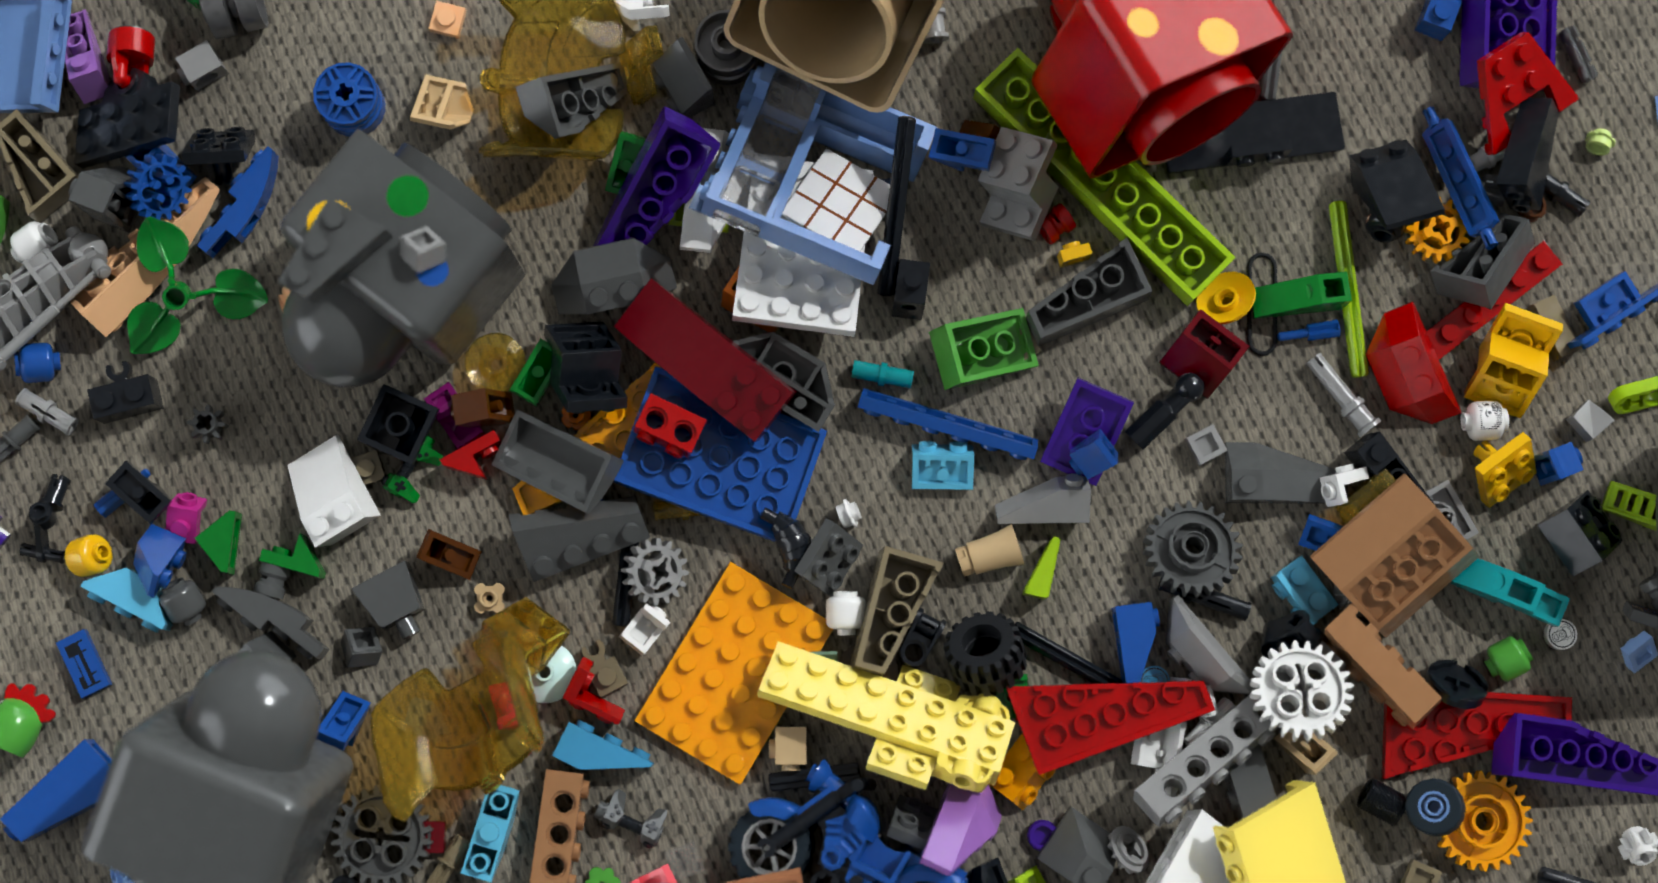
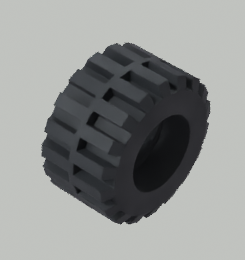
M987 611L986 614L982 615L980 612L974 613L973 617L969 618L966 616L962 618L960 624L955 623L952 626L953 632L947 633L945 637L947 642H944V654L956 685H960L963 691L967 692L970 690L971 694L976 696L980 693H983L984 696H991L992 692L997 691V694L1004 692L1005 686L1012 688L1015 685L1014 680L1022 678V671L1026 670L1027 655L1019 628L1015 626L1011 618L1006 619V616L1001 613L994 615L992 611ZM986 651H994L985 656H978L979 654Z

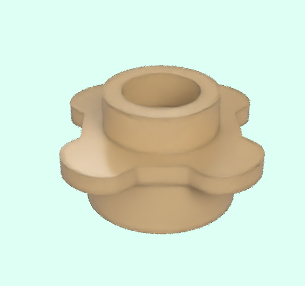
M479 583L475 586L474 592L477 594V602L474 605V609L477 613L483 614L485 611H494L499 614L503 612L505 604L503 603L502 594L505 592V588L502 584L495 583L493 586H485L483 583ZM491 595L492 600L487 601V596Z

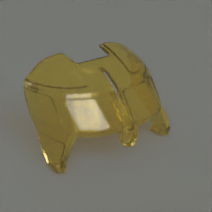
M498 0L514 19L504 39L499 69H484L480 74V82L485 90L498 94L499 116L502 129L509 140L502 144L499 141L489 142L479 148V153L483 154L484 158L539 156L583 161L606 158L617 144L619 134L622 131L623 110H604L596 120L588 123L580 133L555 139L524 117L516 86L543 76L600 66L603 59L623 54L626 50L625 27L614 1Z
M493 631L474 640L473 648L484 665V672L452 689H445L429 669L423 668L403 680L376 703L371 712L372 742L378 763L377 769L383 795L382 802L395 818L403 822L407 821L414 809L432 789L459 791L480 786L484 794H490L501 786L506 774L522 763L532 751L536 753L541 751L544 744V733L538 719L539 713L531 672L519 643L509 631ZM480 704L490 725L489 732L478 707Z

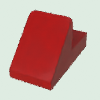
M492 430L439 460L448 469L488 480L477 458L482 457L484 460L495 455L498 451L497 447L501 445L502 441L498 433Z

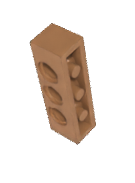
M546 769L530 883H576L577 875L572 874L573 862H579L581 843H576L578 830L583 831L586 812L581 811L582 799H588L590 781L585 780L586 773ZM561 794H567L573 800V806L568 812H563L557 807V799ZM557 825H562L568 830V839L564 843H558L553 839L552 831ZM551 857H558L563 861L564 869L561 874H553L549 871L548 861Z

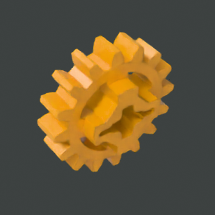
M1451 199L1443 204L1446 216L1439 215L1422 220L1424 223L1422 230H1419L1420 221L1405 227L1404 233L1410 234V238L1405 243L1414 244L1415 248L1411 252L1413 255L1419 251L1423 253L1422 261H1426L1432 256L1434 264H1437L1443 256V259L1447 262L1452 258V252L1458 247L1462 249L1461 246H1466L1470 241L1464 237L1468 232L1457 209L1452 208L1453 200ZM1433 227L1441 228L1442 233L1434 232ZM1453 230L1456 231L1454 241L1451 238Z

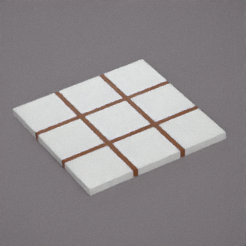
M826 148L786 204L782 216L803 228L861 251L887 214L890 184Z

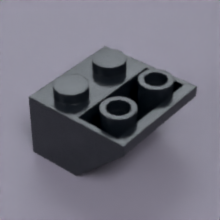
M1589 490L1547 516L1538 525L1572 576L1603 561L1623 541L1618 527L1609 521L1603 512L1600 501L1592 496Z

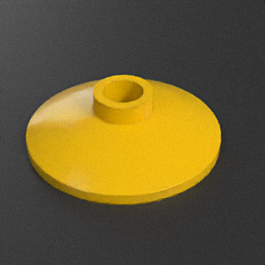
M1220 273L1197 297L1198 311L1200 309L1221 325L1235 322L1245 316L1252 308L1256 299V289L1251 279L1242 273Z

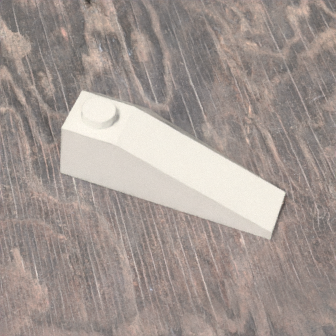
M703 128L721 144L700 182L703 186L705 182H708L711 174L715 175L716 172H719V169L715 168L721 151L727 153L730 146L725 145L729 133L725 130ZM746 145L742 153L743 159L752 163L754 149ZM736 170L731 177L723 199L737 204L739 195L744 186L749 182L751 174ZM693 195L684 205L680 250L711 253L726 225L727 217L714 214L711 218L690 209L689 206L694 197Z

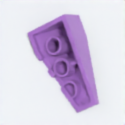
M948 784L942 796L920 863L950 876L967 861L972 853H977L987 840L990 841L995 837L1002 814L989 784L980 793L960 789L953 784Z

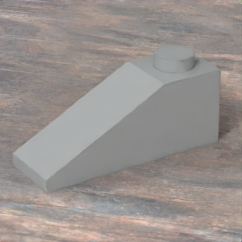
M1075 473L1055 477L995 504L997 524L1090 523L1091 487L1089 480L1086 476H1079Z

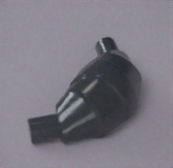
M765 507L759 518L772 524L771 531L775 537L779 555L782 558L783 568L787 571L781 584L786 588L793 589L798 577L802 578L794 570L810 546L811 537L799 520H795L781 511L777 514Z

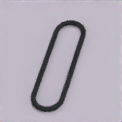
M1263 252L1253 255L1247 265V276L1251 281L1253 261L1258 257H1265L1272 263L1273 284L1277 283V264L1275 259ZM1251 308L1247 313V342L1250 350L1256 355H1269L1276 348L1277 317H1273L1272 346L1267 351H1258L1252 345Z

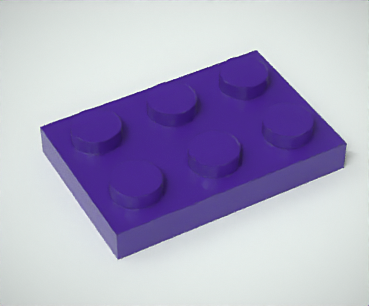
M1077 377L1040 462L1067 474H1077L1069 463V460L1072 459L1069 455L1070 450L1098 429H1101L1111 444L1115 446L1134 401ZM1102 473L1088 479L1089 483L1097 486Z

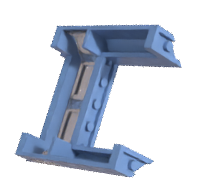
M767 62L764 67L758 65L756 70L751 69L741 91L736 107L740 110L736 122L740 123L738 130L732 128L725 144L730 146L728 152L721 151L715 166V168L719 169V172H716L715 175L711 174L704 186L699 184L689 208L874 285L890 248L889 244L878 241L872 256L784 220L781 216L813 141L892 173L898 118L910 115L891 107L884 112H870ZM915 118L916 125L909 181L914 182L937 128Z

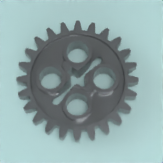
M374 785L373 795L367 788L362 789V799L357 795L350 796L353 806L341 805L346 814L345 816H335V819L341 823V826L331 828L333 833L339 834V839L331 841V845L340 846L341 850L334 854V857H344L345 859L340 868L343 869L349 866L352 868L348 877L354 878L361 874L360 883H366L369 878H371V883H380L381 879L383 883H392V878L394 877L397 883H404L403 873L412 878L415 876L412 869L413 866L417 868L424 867L419 858L420 856L429 857L431 855L423 848L424 845L433 844V840L426 838V833L433 831L434 828L425 827L424 822L428 821L431 815L422 816L420 814L425 804L413 805L416 799L415 794L405 799L404 788H400L394 794L393 785H387L383 793L380 785ZM369 809L376 814V822L372 827L366 826L363 822V815ZM399 813L407 818V827L403 831L397 830L394 826V818ZM384 828L385 834L409 836L410 841L385 840L381 844L380 838L357 836L355 832L357 830L381 832ZM363 841L368 842L372 848L371 855L366 859L362 858L358 853V847ZM393 845L399 846L403 851L402 859L398 863L393 862L389 857V850Z

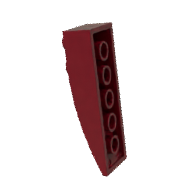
M653 278L647 282L614 326L671 376L754 442L761 439L796 394L793 388Z

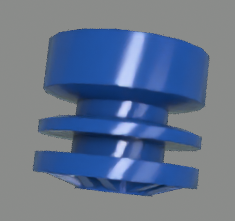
M350 62L337 63L326 68L316 80L313 88L314 103L328 125L337 133L350 137L358 128L368 134L374 131L382 122L386 111L385 98L372 75L362 66ZM350 92L349 100L344 101L345 93Z

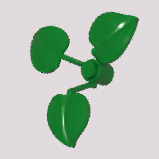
M147 217L142 222L137 235L136 247L138 257L144 267L152 272L161 271L167 266L169 286L162 295L163 303L166 306L164 309L155 302H144L135 306L130 312L127 320L130 352L132 354L153 353L171 345L179 336L181 323L176 316L169 314V311L171 309H182L190 299H196L208 294H216L213 301L215 309L228 319H242L250 316L268 302V296L264 287L254 276L246 271L233 268L223 270L216 276L217 288L191 292L186 283L175 281L174 267L172 265L181 263L188 255L189 241L185 233L176 225L154 217Z

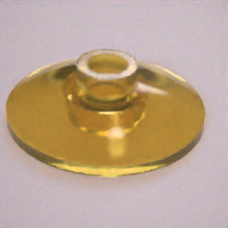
M485 334L476 339L467 350L465 371L469 380L478 389L488 388L506 392L510 390L526 363L525 353L520 344L506 334ZM494 360L502 361V367L499 370L492 369L491 364Z

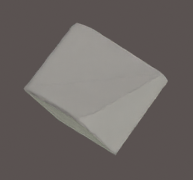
M426 226L399 237L400 256L417 273L445 262V242L429 227Z
M1587 400L1566 418V421L1585 442L1596 438L1615 421L1608 413L1590 400Z

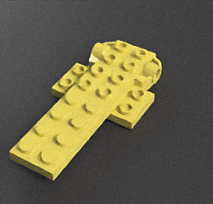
M779 641L757 694V697L876 737L865 770L923 790L927 789L931 776L953 784L960 789L978 793L982 792L988 784L995 786L1015 722L1010 720L1009 709L1002 705L1000 699L992 694L991 696H984L983 693L978 696H958L960 685H956L955 682L906 665H902L896 682Z

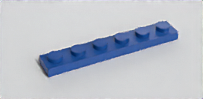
M863 388L858 408H862L863 412L868 415L879 417L882 414L892 417L894 422L901 425H910L912 423L922 426V429L928 433L939 434V432L951 435L952 439L959 442L967 443L969 440L980 443L982 448L989 451L1004 450L1010 452V456L1016 459H1034L1038 449V439Z

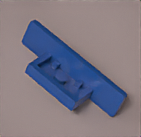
M1623 271L1574 302L1573 304L1589 329L1568 342L1569 348L1581 346L1583 349L1594 345L1599 341L1598 335L1604 331L1606 334L1615 331L1623 325L1621 320L1627 316L1630 319L1646 310L1644 305L1649 301L1652 303L1658 302V284L1640 295L1626 271Z

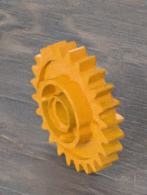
M1476 770L1474 778L1470 772H1463V781L1458 777H1452L1453 786L1463 796L1466 807L1465 816L1458 829L1449 835L1441 836L1442 839L1437 846L1441 848L1448 847L1445 856L1452 858L1456 855L1455 864L1462 866L1467 861V869L1474 870L1477 864L1480 871L1487 872L1489 864L1492 869L1499 870L1500 861L1505 865H1510V855L1515 857L1521 856L1517 847L1528 846L1523 840V836L1532 835V832L1525 828L1526 824L1533 822V819L1525 817V812L1529 811L1531 807L1521 805V802L1526 797L1525 794L1515 795L1516 784L1506 786L1507 777L1501 776L1496 780V775L1491 774V772H1488L1485 777L1483 771ZM1482 812L1487 818V823L1484 828L1479 829L1476 825V817Z

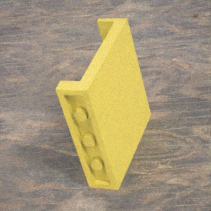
M1292 780L1285 785L1287 794L1230 827L1217 825L1212 827L1216 837V845L1225 866V874L1230 883H1346L1315 782Z

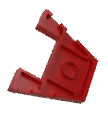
M1520 32L1477 60L1480 99L1485 101L1486 116L1482 118L1483 129H1487L1488 143L1485 144L1487 155H1496L1508 146L1511 132L1504 114L1541 89L1544 90L1546 98H1553L1559 112L1579 100L1578 95L1529 32Z

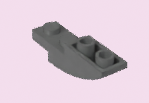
M215 587L212 590L219 597L216 602L229 612H232L234 609L243 616L240 621L253 631H256L257 628L267 631L274 624L275 626L272 630L287 641L290 637L299 645L296 649L311 660L313 656L323 659L330 650L306 631L314 620L289 604L245 589Z

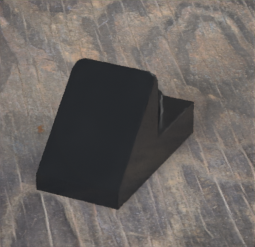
M125 461L105 483L149 524H152L172 502L159 485L151 482L128 461Z

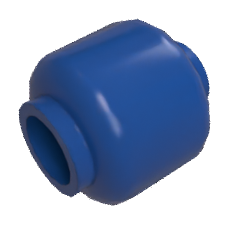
M49 343L25 344L19 349V352L14 354L16 376H21L25 383L52 381L55 377V371L61 370L59 352H53L52 346Z

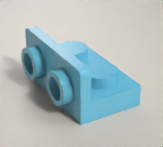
M921 441L919 444H912V489L973 490L974 450L972 445L959 441L950 442L949 445L937 444L934 441Z
M1302 555L1270 577L1274 582L1272 588L1278 597L1282 600L1286 598L1293 607L1290 612L1305 610L1310 616L1309 621L1312 625H1315L1320 618L1339 605Z

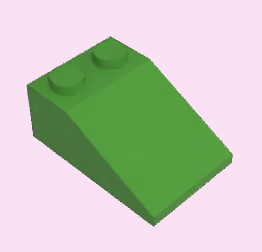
M1023 308L944 324L929 332L944 390L979 383L1039 366ZM1028 352L1029 358L1024 360V353Z

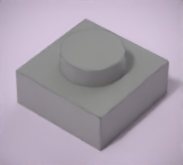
M1213 424L1185 439L1199 466L1228 451Z

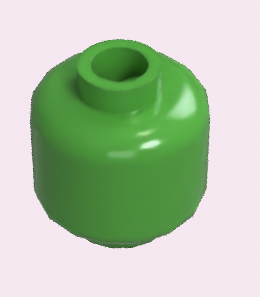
M1508 636L1487 648L1489 659L1485 660L1484 663L1493 678L1499 675L1503 681L1509 682L1530 671V662L1534 659L1522 639L1516 640L1514 637Z

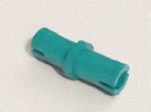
M854 360L851 378L877 382L878 386L883 387L884 384L911 388L914 371L891 367L885 362L879 365Z

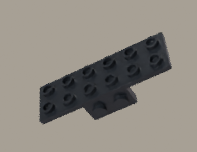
M1327 92L1254 102L1239 119L1221 133L1186 154L1167 161V172L1172 174L1232 165L1248 167L1254 165L1255 162L1278 163L1284 161L1285 158L1342 151L1345 148L1336 93Z

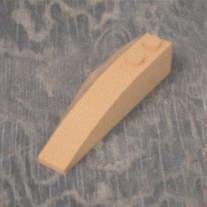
M206 177L191 187L192 192L184 194V197L189 202L188 204H179L182 211L180 214L171 211L172 217L170 220L162 217L160 219L179 227L187 236L189 246L204 223L220 191ZM138 229L128 235L130 241L120 249L113 246L108 250L107 264L111 268L109 277L105 279L95 278L70 301L77 311L105 337L117 331L123 325L124 320L129 316L132 309L138 304L146 302V299L168 276L167 266L161 271L152 272L141 263L136 247Z

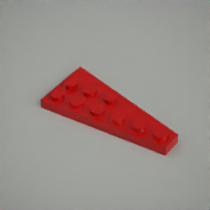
M1487 692L1482 705L1474 709L1456 708L1440 701L1439 705L1413 730L1408 725L1405 727L1400 725L1391 715L1393 710L1384 702L1382 779L1492 750L1494 742L1514 713L1572 721V697Z

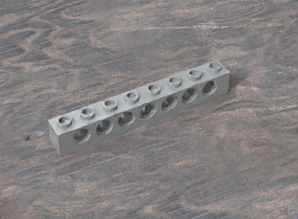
M1322 640L1320 643L1322 645L1321 654L1326 655L1332 650ZM1335 653L1331 659L1333 663L1341 660ZM1344 662L1339 669L1340 672H1343L1346 664ZM1295 665V667H1296V669H1297V671H1298V676H1299V678H1300V675H1301L1300 666H1299V665ZM1307 671L1308 673L1315 675L1317 680L1322 679L1321 674L1318 671ZM1276 673V676L1280 681H1291L1290 677L1286 673ZM1301 681L1299 682V685L1297 686L1296 690H1301ZM1302 692V701L1307 692ZM1249 695L1135 789L1134 802L1157 827H1160L1164 822L1168 824L1174 822L1182 814V807L1188 802L1192 805L1198 802L1205 795V788L1211 783L1215 785L1221 783L1229 775V768L1235 763L1238 766L1242 765L1253 754L1251 750L1258 744L1263 747L1276 735L1274 731L1277 728L1272 731L1269 730L1272 721L1268 719L1260 722L1261 717L1258 715V711L1253 710L1255 703L1259 700L1251 699ZM1313 700V701H1312L1313 705H1314L1318 700ZM1281 703L1284 711L1290 713L1296 711L1291 703ZM1243 729L1248 732L1250 737L1239 738L1234 731ZM1220 748L1225 751L1227 756L1218 758L1212 754L1211 750ZM1192 767L1199 768L1204 775L1194 777L1189 774L1188 769ZM1170 786L1175 787L1180 791V795L1176 797L1169 796L1165 793L1164 789Z

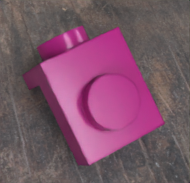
M193 493L176 494L171 504L167 507L166 530L186 538V543L196 544L197 541L194 538L200 534L201 512L207 504V499L197 497Z

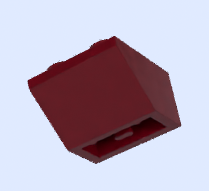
M1200 309L1160 360L1159 364L1177 377L1185 373L1197 374L1203 380L1205 386L1202 396L1208 399L1250 346Z

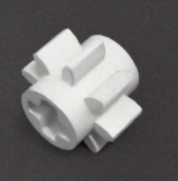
M1640 826L1631 827L1623 832L1622 838L1619 839L1622 845L1618 846V849L1624 860L1629 859L1631 864L1643 866L1656 859L1658 854L1656 848L1658 847V838L1655 832L1649 833L1647 828Z

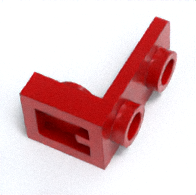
M582 657L562 698L567 700L569 705L576 709H586L596 714V717L604 723L619 725L625 710L587 691L595 675L590 672L594 662Z

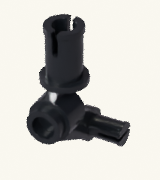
M57 474L51 475V480L44 497L33 504L29 510V518L34 524L36 545L22 543L21 546L23 548L20 547L21 556L33 557L42 563H45L47 560L61 564L65 562L64 550L50 548L47 530L56 523L57 517L55 513L63 510L62 502L71 483L70 479L62 475L57 479Z

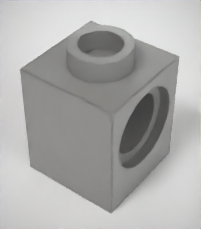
M207 40L175 58L180 65V68L176 70L185 85L191 84L197 91L228 74L215 49Z

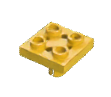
M1524 432L1520 433L1498 451L1488 441L1481 442L1485 449L1481 445H1477L1474 450V456L1482 461L1475 467L1480 499L1488 508L1497 502L1504 501L1513 490L1521 484L1528 483L1537 473L1532 440Z

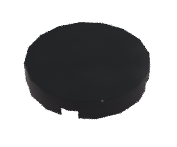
M1439 660L1431 664L1426 673L1425 681L1442 697L1441 702L1461 709H1474L1482 705L1487 696L1488 683L1481 673L1466 664L1465 667L1456 665L1458 661Z

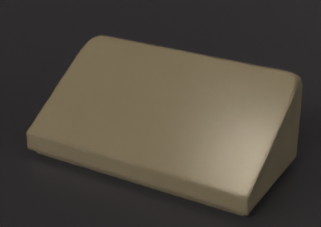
M1555 294L1527 307L1528 311L1563 324V332L1550 351L1554 361L1582 349L1581 346L1570 349L1567 345L1568 342L1576 338V335Z

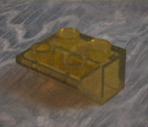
M525 597L482 622L477 649L522 683L546 667L569 636L570 629Z

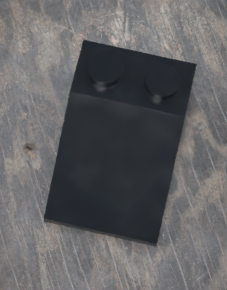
M1407 139L1402 141L1396 140L1388 145L1364 149L1359 153L1349 155L1351 186L1386 230L1445 214L1444 206L1418 152Z

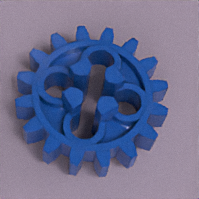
M156 153L155 156L146 154L144 155L145 163L136 160L134 162L137 168L136 171H127V174L132 179L131 181L124 182V186L129 187L131 192L124 196L126 199L133 201L130 208L139 211V216L144 218L154 217L159 220L162 217L170 220L172 217L171 211L180 214L182 211L179 204H188L189 202L184 197V194L192 192L191 188L185 186V183L191 180V176L182 174L186 167L177 163L178 159L161 153ZM161 183L172 184V186L165 187ZM144 188H153L155 189V192L151 190H144Z

